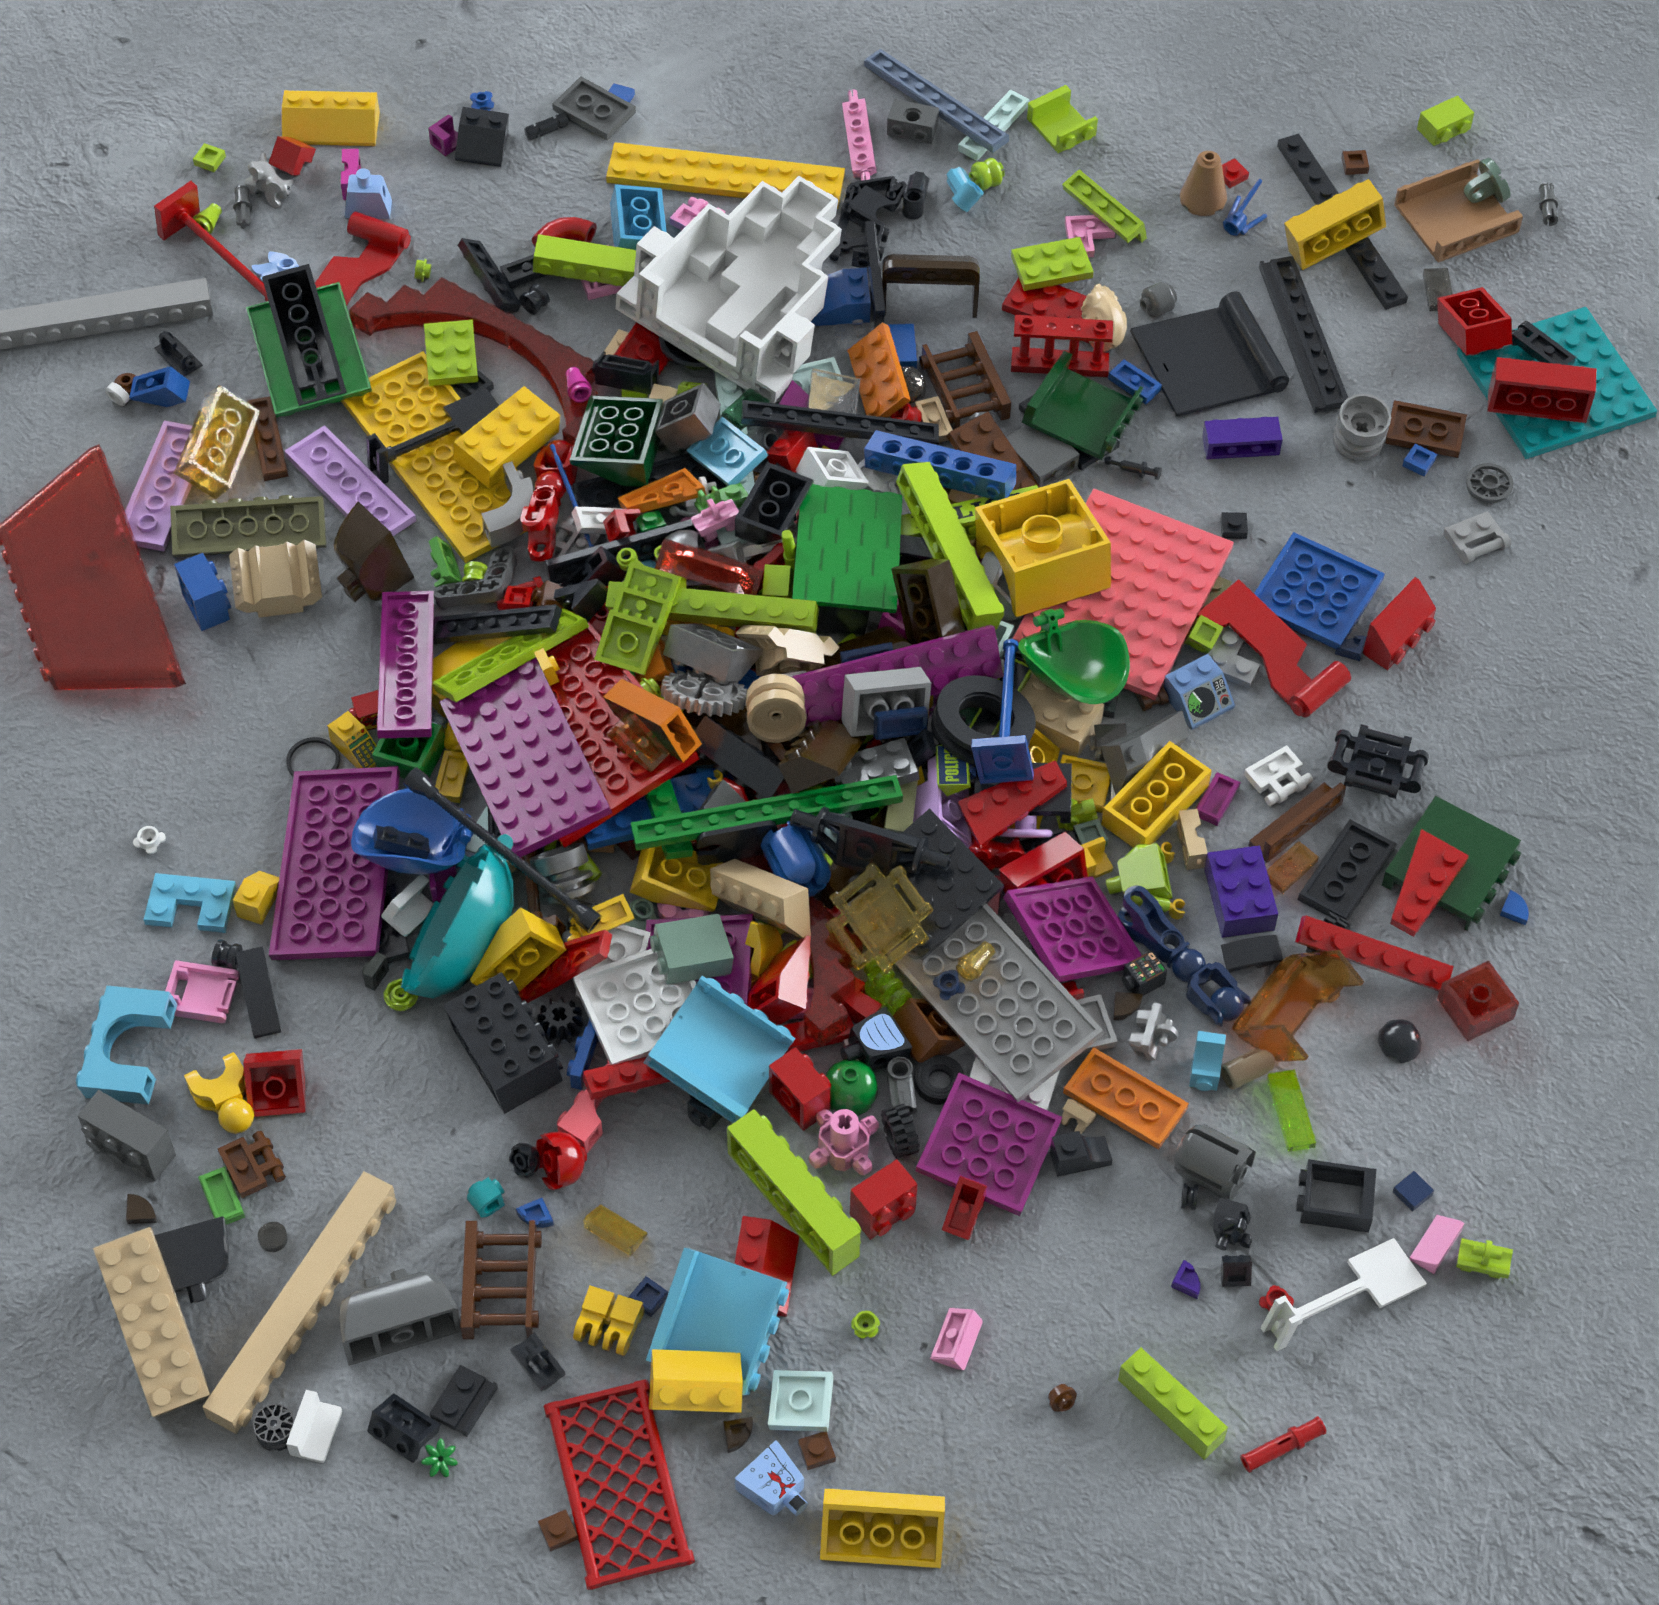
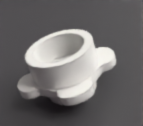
M146 826L139 830L137 838L133 840V844L136 848L146 850L147 854H154L157 852L159 844L166 840L164 833H159L155 827Z

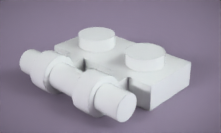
M1287 745L1246 768L1244 771V776L1259 793L1267 789L1270 790L1271 794L1265 797V801L1269 806L1286 801L1289 795L1294 792L1300 793L1306 789V785L1313 782V777L1310 773L1302 776L1298 773V771L1302 770L1303 763ZM1287 778L1290 783L1282 787L1279 782Z

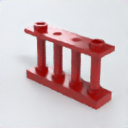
M1015 315L1014 337H1021L1020 347H1012L1011 372L1048 374L1063 351L1073 354L1068 367L1069 370L1082 376L1108 378L1109 353L1103 352L1104 342L1112 343L1113 341L1112 320ZM1030 338L1045 339L1044 349L1030 348ZM1055 339L1070 340L1069 350L1054 349ZM1079 341H1093V352L1078 351Z

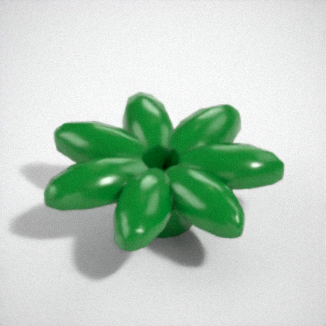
M442 1438L438 1440L436 1448L431 1445L425 1446L430 1456L424 1458L421 1463L423 1465H432L429 1472L430 1477L435 1476L439 1470L444 1477H448L449 1470L447 1465H458L457 1460L449 1457L456 1447L452 1445L445 1448Z

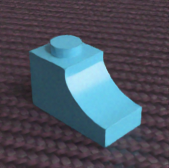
M1198 1031L1192 1057L1189 1087H1195L1201 1091H1217L1226 1035Z

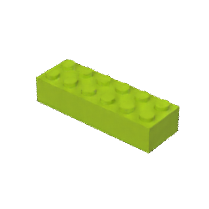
M753 1109L727 1127L728 1154L833 1276L860 1257L861 1228L854 1218L846 1216L839 1200L834 1196L831 1198L827 1194L823 1182L817 1176L813 1177L808 1172L805 1161L800 1156L795 1157L790 1151V1146L786 1139L781 1135H776L768 1118L764 1115L760 1116Z

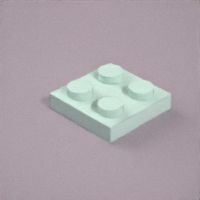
M774 1370L768 1419L769 1430L828 1432L833 1373L825 1371Z

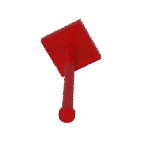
M189 181L154 205L157 234L162 240L165 241L187 225L265 297V301H268L264 283L193 219L195 215L200 213L196 184Z

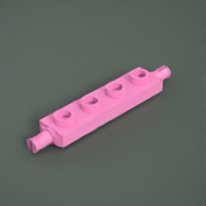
M852 89L853 96L851 90H849V102L842 103L853 176L861 178V181L870 179V176L877 173L865 98L858 99L857 90Z

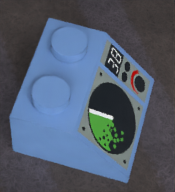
M1209 654L1165 675L1163 687L1167 692L1169 703L1176 711H1183L1186 724L1191 730L1235 708L1223 671Z

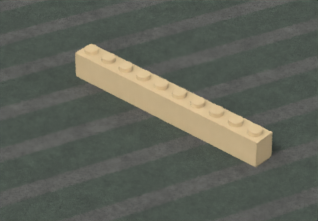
M363 1171L202 1406L207 1419L235 1434L238 1433L241 1427H245L249 1423L253 1415L252 1410L258 1402L261 1403L266 1398L269 1392V1385L274 1378L280 1377L290 1354L297 1352L302 1342V1336L307 1330H311L314 1327L318 1318L317 1314L323 1306L326 1307L330 1303L338 1283L345 1281L352 1262L362 1256L365 1243L369 1237L376 1235L386 1213L389 1214L393 1210L396 1198L392 1185Z

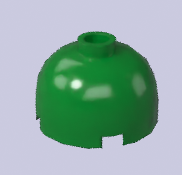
M842 1060L833 1064L826 1072L825 1076L831 1083L830 1109L832 1111L833 1109L836 1111L847 1109L859 1116L870 1110L877 1098L878 1086L876 1076L869 1066L858 1060Z

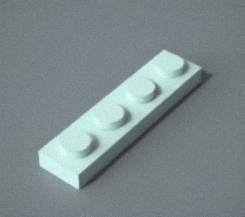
M1009 90L984 119L1005 132L1026 110L1029 99ZM968 136L958 144L959 152L976 161L987 151L986 148Z

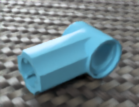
M951 168L946 175L947 183L954 193L952 199L958 207L968 212L984 193L978 185L971 181L963 168Z

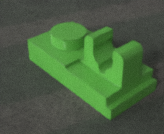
M741 483L732 484L719 490L716 486H711V494L705 495L702 490L698 491V498H696L694 506L701 513L700 511L708 508L706 500L712 498L715 504L732 499L736 507L740 508L749 494Z
M438 536L429 541L432 550L430 555L438 565L436 569L431 571V576L436 580L440 579L434 583V586L439 587L443 584L462 582L451 545Z

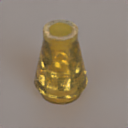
M982 942L981 945L958 959V964L956 965L957 972L961 977L970 982L974 979H979L991 957L995 954V949L988 942Z

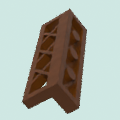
M1325 782L1250 839L1248 846L1260 845L1263 859L1268 863L1341 806L1346 786L1340 782L1334 788H1331Z

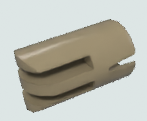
M1251 1050L1222 1064L1221 1076L1230 1089H1236L1272 1070L1275 1065V1057L1267 1050Z

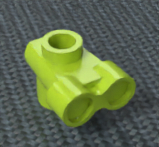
M1071 798V823H1060V816H1056L1059 829L1065 828L1070 831L1073 830L1074 825L1098 819L1093 798L1081 801L1079 804L1075 799Z

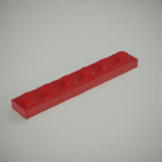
M1307 915L1301 918L1295 943L1441 993L1447 992L1454 967Z

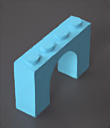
M106 986L105 993L99 1000L97 1020L92 1024L90 1043L84 1050L83 1067L78 1072L76 1078L77 1087L85 1098H92L100 1090L119 1102L149 1105L156 1081L149 1068L116 1064L110 1060V1051L116 1038L130 1028L147 1026L171 1029L178 1004L170 992Z

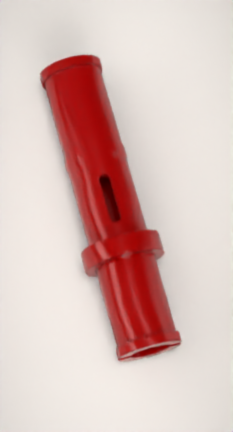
M1318 1416L1297 1428L1292 1426L1287 1429V1433L1240 1455L1241 1462L1246 1471L1250 1473L1252 1470L1275 1460L1295 1448L1297 1450L1304 1448L1305 1443L1325 1435L1327 1432L1326 1427Z

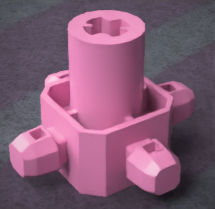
M827 1109L816 1114V1121L820 1126L818 1148L809 1156V1162L813 1168H821L829 1162L835 1170L846 1171L853 1166L858 1174L863 1176L868 1174L872 1170V1163L868 1158L870 1136L879 1128L877 1119L874 1116H867L859 1122L857 1115L847 1109H841L834 1114Z

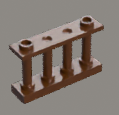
M978 331L968 333V342L965 344V347L932 355L928 345H922V356H919L921 369L926 370L953 430L960 427V419L969 417L977 412L993 410V412H997L1001 421L1010 419L1011 401ZM963 357L971 358L973 361V365L940 373L936 365ZM974 374L980 376L982 383L949 391L945 382ZM983 392L990 397V401L957 409L953 401Z
M529 1220V1234H484V1231H479L477 1221H466L460 1326L463 1340L475 1339V1329H480V1326L525 1325L527 1338L533 1334V1328H539V1311H534L536 1248L542 1247V1232L536 1231L535 1220ZM528 1245V1260H483V1258H478L479 1249H484V1246ZM483 1272H527V1287H482L481 1284H477V1275H482ZM526 1298V1314H480V1311H476V1302H481L482 1299Z

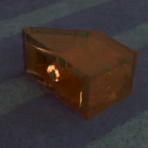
M635 713L624 715L606 733L625 755L650 772L670 754Z

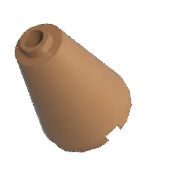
M1203 151L1197 156L1180 191V202L1192 214L1211 216L1215 214V211L1224 208L1227 201V193L1220 156L1213 151Z

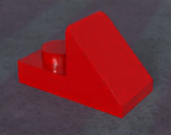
M959 1176L942 1231L966 1240L970 1239L979 1211L984 1206L987 1185Z

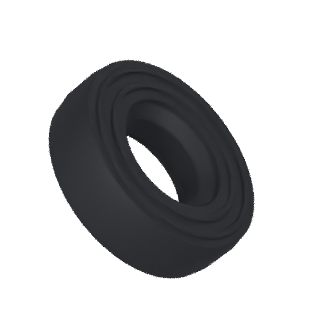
M935 1055L919 1064L915 1072V1088L920 1097L925 1101L935 1105H944L958 1073L964 1074V1071L956 1060L944 1055ZM941 1071L950 1077L951 1082L945 1088H935L929 1082L930 1075Z

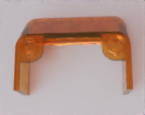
M1340 950L1292 954L1283 959L1284 961L1279 963L1253 997L1251 1004L1247 1005L1234 1022L1232 1030L1240 1039L1254 1048L1267 1050L1272 1053L1277 1062L1307 1060L1309 1056L1293 1037L1318 1003H1332L1338 999L1343 987L1362 986L1364 980Z

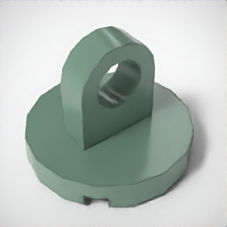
M1491 158L1481 160L1479 162L1481 175L1467 183L1464 188V195L1472 203L1480 202L1491 195L1500 203L1505 202L1510 198L1511 193L1507 181L1500 179L1502 178L1499 176L1501 174L1500 168ZM1480 187V189L1476 193H1473L1475 189Z

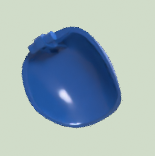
M407 788L379 798L362 812L353 829L351 846L352 850L359 856L388 870L405 874L425 875L442 872L459 863L464 858L466 846L471 841L474 833L453 818V815L448 814L437 803L425 796L413 793ZM376 825L382 827L391 826L398 831L410 834L419 833L428 838L430 849L428 858L410 857L374 848L373 833Z

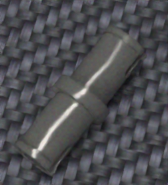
M1545 182L1539 186L1541 198L1539 208L1543 214V223L1547 225L1548 219L1549 226H1553L1558 222V200L1555 197L1554 185L1550 183L1549 189L1548 182Z

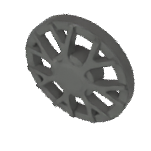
M1492 463L1476 465L1469 471L1466 478V487L1469 493L1474 498L1486 503H1498L1507 499L1512 492L1514 484L1511 474L1505 468ZM1488 470H1495L1496 475L1493 473H1488ZM1480 471L1482 474L1481 478L1475 472ZM1505 477L1507 481L1500 482V478ZM1471 482H1478L1479 485H1471ZM1499 488H1504V489H1506L1507 491H1506V493H1504V492H1502V491H1500V490H1498V489H1499ZM1482 490L1485 492V494L1481 495L1478 493V491ZM1489 493H1495L1497 497H1490Z

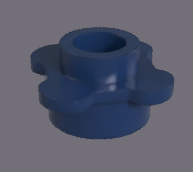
M956 970L945 971L933 980L934 987L939 989L940 998L944 1001L949 1000L951 996L957 993L962 994L965 991V984L960 982L959 974ZM948 983L952 984L951 987H947L946 985Z

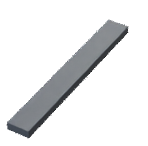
M879 49L864 60L866 68L919 104L938 107L940 118L990 152L994 153L1009 142V135L882 49Z

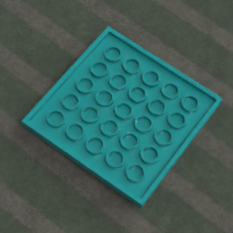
M1582 307L1532 323V325L1576 357L1574 364L1571 366L1597 368L1596 393L1587 422L1496 413L1524 458L1529 459L1656 417L1657 409L1588 308ZM1506 345L1501 349H1490L1482 351L1477 355H1465L1459 347L1457 350V355L1487 401L1488 388L1497 357L1539 362L1517 345Z

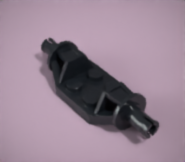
M825 806L822 807L817 816L798 809H794L791 815L790 826L812 831V842L819 844L836 865L885 880L912 872L918 874L923 865L947 872L951 862L950 854L947 855L929 849L928 837L923 836L920 839L905 832L897 833L853 820L848 815L829 812V808ZM826 828L837 833L836 843L824 833ZM902 852L914 854L913 861L899 862Z

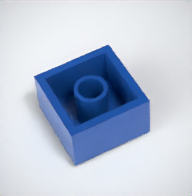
M201 553L175 563L174 566L182 596L200 630L204 631L230 620L228 609H231V605L226 596L228 593L222 579H217L216 575L218 573L213 561L208 562L205 555Z

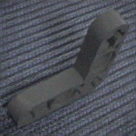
M503 547L492 554L484 579L443 584L437 587L433 595L438 607L448 608L489 603L504 598L517 564L513 549Z

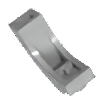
M513 462L503 464L504 481L510 491V499L506 504L497 509L481 513L483 530L492 548L515 539L523 532L520 520L522 509L524 506H529L533 494L531 478L524 479L520 470L516 471Z

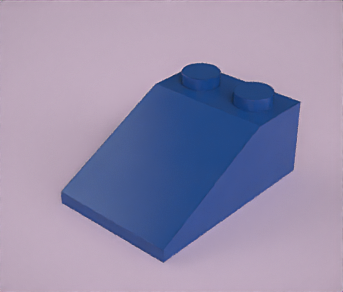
M867 268L841 269L827 275L828 282L824 308L811 320V323L815 326L870 323L871 303Z

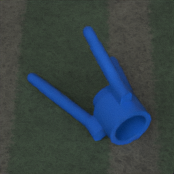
M1258 179L1237 211L1241 196L1236 197L1228 216L1223 221V227L1230 235L1237 236L1239 233L1245 235L1249 229L1267 218V214H1263L1247 224V216L1243 213V210L1262 183V179Z

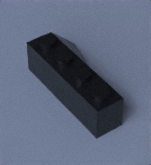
M707 716L703 718L695 730L697 737L702 743L695 750L699 757L704 760L708 758L715 762L714 768L725 775L728 772L736 777L734 782L745 789L750 787L755 790L754 796L758 799L792 794L778 767L779 762L769 757L765 758L763 751L748 742L745 744L743 742L744 738L717 720Z

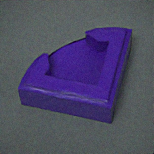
M1183 1260L1172 1281L1171 1287L1198 1299L1201 1288L1199 1277L1195 1272V1268L1189 1262Z

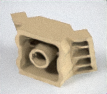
M303 540L298 545H294L286 541L284 544L259 547L255 545L249 551L237 548L229 555L235 608L246 613L257 612L259 618L304 612V606L313 605L322 598L316 544Z
M743 625L736 632L742 641L763 649L762 655L755 662L757 676L818 670L825 664L824 655L832 656L839 649V646L830 636H818L816 633L777 628L776 626Z

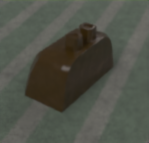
M357 501L339 527L334 540V551L345 569L337 577V580L344 587L345 594L353 602L358 601L364 594L371 600L379 601L382 600V592H395L412 580L414 576L391 531Z

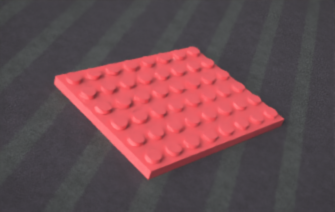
M1093 489L1086 505L1111 542V588L1026 614L1013 639L1019 643L1022 638L1039 632L1041 626L1036 627L1033 623V618L1048 609H1063L1065 617L1058 620V625L1075 620H1092L1111 625L1124 636L1128 647L1130 670L1124 689L1156 700L1164 684L1165 675L1170 673L1197 619V613L1202 610L1233 548L1234 542Z

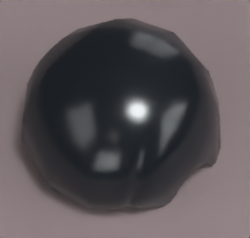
M1404 1019L1390 1020L1379 1030L1378 1044L1386 1057H1395L1399 1063L1414 1060L1421 1052V1035L1410 1021Z

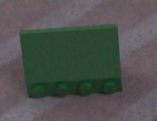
M590 396L572 450L570 464L622 486L643 487L647 485L661 440L654 431L663 406V399Z

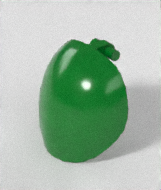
M1062 608L1056 610L1048 609L1042 611L1039 616L1034 617V625L1036 627L1041 626V630L1022 638L1018 648L1028 668L1039 681L1060 695L1087 704L1105 703L1120 693L1128 679L1130 660L1124 636L1116 628L1092 620H1075L1058 625V620L1065 617Z

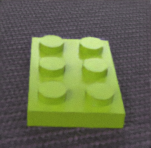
M1080 237L1011 249V258L1024 291L1093 278L1094 271Z
M473 320L424 324L429 386L478 382Z

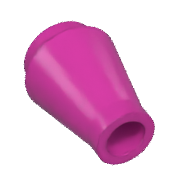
M571 367L565 373L568 396L575 402H584L590 397L592 387L578 368Z

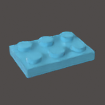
M721 417L715 423L713 434L704 441L699 440L687 449V452L693 459L727 486L739 483L768 456L764 448L724 417Z

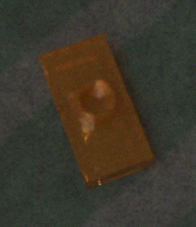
M1298 841L1267 869L1270 884L1283 894L1318 862L1319 856Z

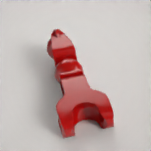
M561 439L553 440L547 446L543 445L537 454L534 462L537 478L535 481V491L532 494L529 506L523 507L520 517L523 531H528V552L532 561H545L553 556L556 545V524L559 516V506L561 505L560 499L566 492V487L554 459V454L550 449L551 444L555 445L557 455L561 460L570 486L576 480L578 467L570 464L574 445L572 446L569 442ZM539 544L546 546L543 551L537 552Z

